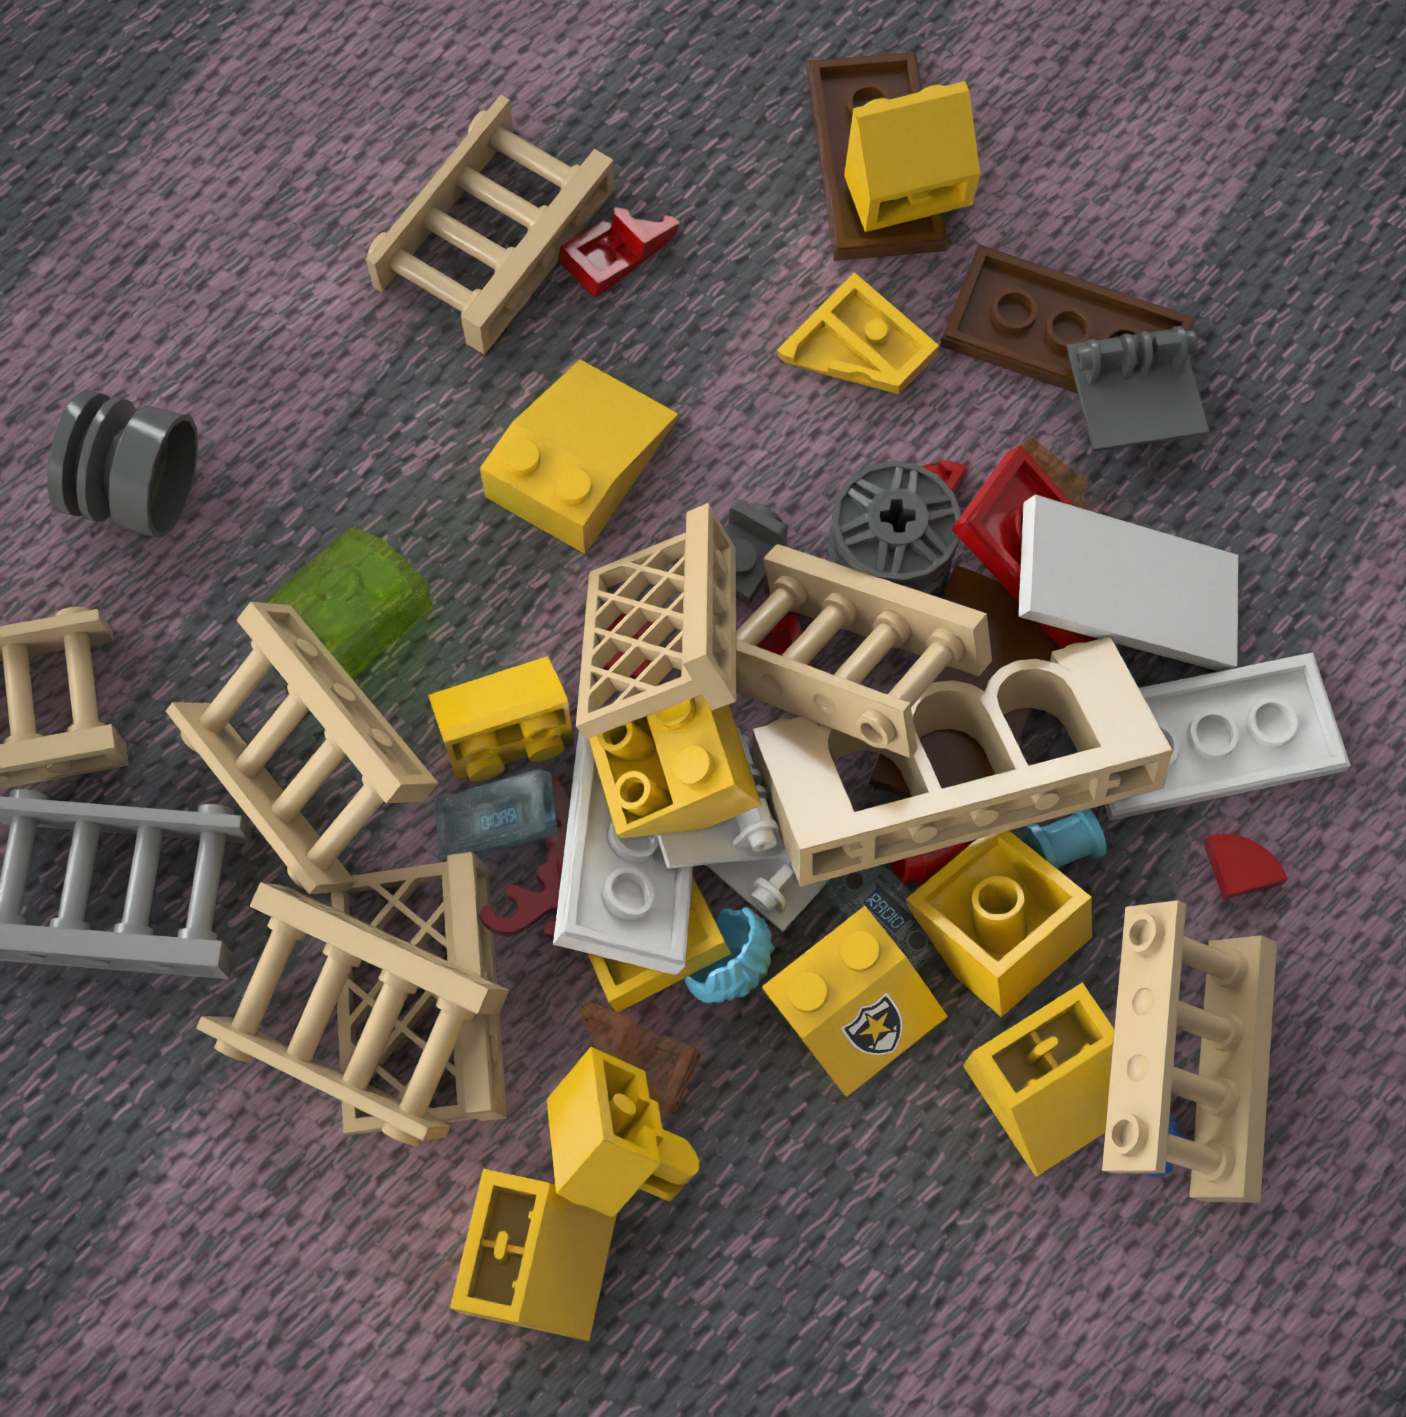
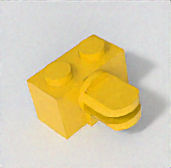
M591 1046L546 1099L556 1194L567 1198L578 1206H587L605 1215L614 1217L638 1189L666 1201H672L682 1190L684 1184H687L699 1170V1159L690 1143L686 1139L662 1129L658 1102L649 1097L646 1072Z

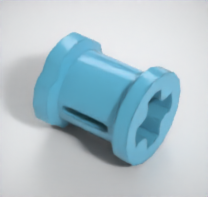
M1091 809L1072 813V815L1047 826L1040 827L1034 823L1024 828L1025 843L1056 869L1085 856L1098 859L1106 854L1105 837Z

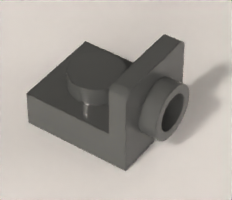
M736 499L729 510V522L724 530L736 548V598L750 605L767 578L763 558L776 544L786 547L788 527L782 523L781 518L770 508L757 503L751 506L740 499Z

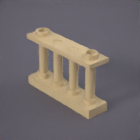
M500 95L487 111L482 110L475 116L469 127L468 135L387 233H380L374 239L366 258L372 285L380 292H383L394 277L400 274L461 311L466 344L484 355L556 265L561 245L577 237L615 190L613 159L596 149L590 153L581 166L576 164L570 167L512 133L514 129L510 99L503 95ZM499 151L559 186L560 192L549 206L543 205L538 208L480 174V171L493 155ZM466 191L527 227L528 233L516 248L509 247L504 249L446 213L463 192ZM433 232L493 268L495 272L482 290L476 289L471 291L416 258L413 254L428 235Z
M776 544L763 558L770 596L736 631V692L864 740L873 747L885 748L911 758L917 751L911 711L913 704L946 666L980 676L991 663L992 656L987 613ZM789 611L815 619L782 656L756 647ZM839 629L848 630L867 637L834 675L808 666L809 662ZM892 647L921 656L888 695L860 685Z
M250 602L238 617L237 622L252 639L251 646L253 651L212 703L172 702L166 713L181 730L180 734L184 743L193 751L199 753L287 865L290 878L299 887L306 890L309 895L347 891L356 881L337 857L383 802H423L439 783L291 605ZM274 666L289 684L287 686L289 695L247 746L229 721ZM310 710L326 729L324 731L326 740L283 791L264 766ZM347 755L362 773L364 785L320 837L300 811Z
M69 607L58 611L54 617L0 626V661H3L11 735L5 739V744H0V789L129 766L126 742L112 724L105 725L99 722L90 645L114 641L112 628L99 609L90 610L85 607ZM65 650L73 725L67 729L68 732L42 736L36 732L29 656Z
M260 882L250 907L271 916L267 926L272 929V933L235 1017L201 1016L196 1029L216 1038L217 1042L214 1048L226 1056L243 1062H251L253 1057L384 1121L382 1131L393 1139L409 1145L419 1146L421 1140L446 1138L451 1125L426 1113L465 1021H473L475 1014L499 1015L510 990L288 886ZM309 934L326 942L323 953L328 957L291 1042L287 1045L258 1031V1028L296 941H304L306 935ZM362 960L382 969L379 980L384 982L344 1073L313 1058V1055L352 966L359 967ZM418 987H421L439 996L436 1007L441 1009L401 1101L369 1085L408 993L416 994Z
M1177 900L1125 907L1102 1171L1108 1173H1165L1166 1162L1192 1169L1191 1198L1207 1202L1260 1203L1277 942L1260 935L1209 941V945H1205L1184 936L1186 904ZM1181 964L1206 973L1204 1010L1179 1001ZM1176 1028L1202 1037L1199 1075L1174 1066ZM1171 1094L1197 1102L1194 1141L1168 1133Z

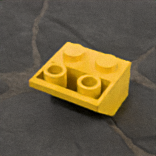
M966 81L947 86L932 85L918 93L890 100L879 98L868 102L864 106L853 109L844 177L865 232L973 205L980 177V166L970 92Z
M548 656L428 695L456 780L469 777V780L472 782L485 781L504 772V764L528 757L531 762L545 761L561 754L565 750V744L574 742L568 699Z
M699 695L589 738L616 834L621 838L705 830L762 805L729 704L712 711L703 695Z
M1083 982L974 1050L963 1064L966 1072L1035 1177H1038L1106 1132L1115 1029Z
M483 1169L450 1308L461 1314L590 1342L617 1214L614 1217H610L587 1206H578L567 1198L556 1194L555 1184Z

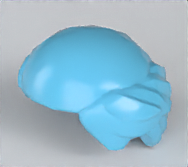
M744 907L741 910L725 908L720 911L716 923L732 954L690 975L691 977L685 978L687 987L698 1000L709 1004L712 1002L719 1004L725 1000L732 1001L734 998L744 997L749 994L751 989L758 986L761 978L767 976V969L771 964L770 955L775 950L771 942L772 933L767 928L768 925L765 919L755 914L751 908Z

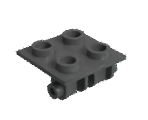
M1176 326L1170 330L1150 333L1142 331L1136 335L1122 334L1116 338L1103 340L1089 339L1083 343L1067 345V352L1093 452L1209 434L1210 431L1189 359L1190 354L1197 352V338L1193 330L1184 331L1182 326Z

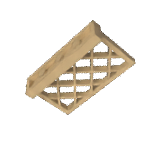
M709 503L686 513L685 533L589 572L576 727L585 739L699 695H703L712 711L736 702V548ZM680 559L668 572L663 571L670 562ZM626 581L614 594L607 593L609 587ZM649 584L655 585L640 602L635 600ZM676 591L682 592L667 609L661 608ZM621 613L626 614L611 632L606 630ZM647 621L654 622L638 640L632 638ZM674 629L682 630L666 648L659 646ZM618 651L625 652L608 671L602 669ZM646 659L652 661L636 679L629 678ZM673 668L681 670V677L657 686ZM616 690L623 692L613 704L600 708Z
M473 852L447 855V862L352 875L356 882L349 890L331 892L332 907L350 915L349 893L376 890L389 902L371 922V926L383 930L398 910H400L421 927L410 944L422 949L427 941L434 937L447 948L448 962L497 984L494 935L484 927L479 918V913L483 906L491 907L489 869ZM442 880L443 902L427 922L404 905L420 883ZM401 886L394 895L384 889ZM444 921L446 938L436 931ZM353 966L337 1000L340 1071L344 1073L357 1046L356 1028L372 1011L384 982L379 980L372 990L367 993L353 981ZM425 990V993L402 1021L397 1018L394 1025L396 1028L391 1033L373 1074L374 1076L378 1073L400 1092L396 1098L401 1101L410 1081L405 1086L382 1065L406 1036L424 1050L427 1042L416 1034L412 1028L431 1004L439 999L438 995ZM354 993H356L360 998L363 999V1001L359 1004V1006L356 1009L354 1004ZM475 1014L473 1021H465L453 1048L455 1065L448 1060L445 1067L456 1079L457 1105L437 1108L428 1106L426 1113L446 1123L478 1119L480 1121L507 1119L500 1014ZM342 1101L344 1134L354 1135L382 1131L384 1121L374 1116L361 1117L360 1109Z

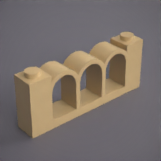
M1111 637L1087 643L1077 642L1068 645L1064 649L1052 651L1051 662L1029 659L1010 663L1001 667L988 680L985 691L973 684L954 680L931 683L911 707L917 751L911 758L885 748L873 747L864 740L822 724L818 726L817 722L806 719L803 716L793 719H779L766 726L752 729L754 769H758L761 772L762 781L760 785L764 786L767 790V803L774 820L778 823L781 839L800 887L1164 789L1172 754V748ZM1022 708H1035L1047 711L1057 717L1064 725L1078 753L1028 766L1004 715ZM952 729L965 732L975 738L984 749L996 775L942 789L920 742V738L935 730ZM872 751L881 753L893 760L900 769L912 797L854 812L834 763L840 757L852 752Z

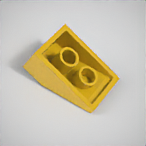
M580 359L511 423L480 467L485 497L586 554L679 418V414Z

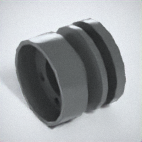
M86 389L73 397L64 410L53 437L47 474V486L51 504L57 512L73 516L83 515L85 519L97 522H104L111 517L118 528L163 538L173 530L178 522L193 484L198 456L197 427L193 418L145 405L136 411L132 401L118 397L110 399L109 395Z
M888 461L865 467L847 480L835 499L826 560L937 597L948 578L952 559L955 556L960 540L951 530L961 516L955 494L940 476L918 464ZM892 525H897L898 533L893 532Z

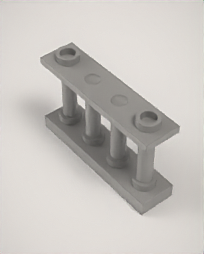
M26 789L11 790L9 797L0 796V823L11 825L0 878V961L230 979L234 954L222 941L217 940L218 935L212 932L225 844L226 842L251 844L252 831L243 817L237 815L236 810L215 804L200 805L198 812L53 801L49 800V796L44 793ZM37 827L74 830L58 918L51 919L49 927L26 925V919L20 917ZM100 832L137 835L122 923L115 924L113 932L89 930L90 924L84 922ZM163 837L200 840L186 928L179 929L177 937L153 935L154 930L148 927Z

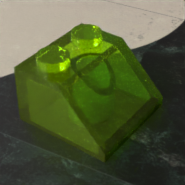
M352 525L263 602L291 605L352 679L434 607L427 581L385 540Z

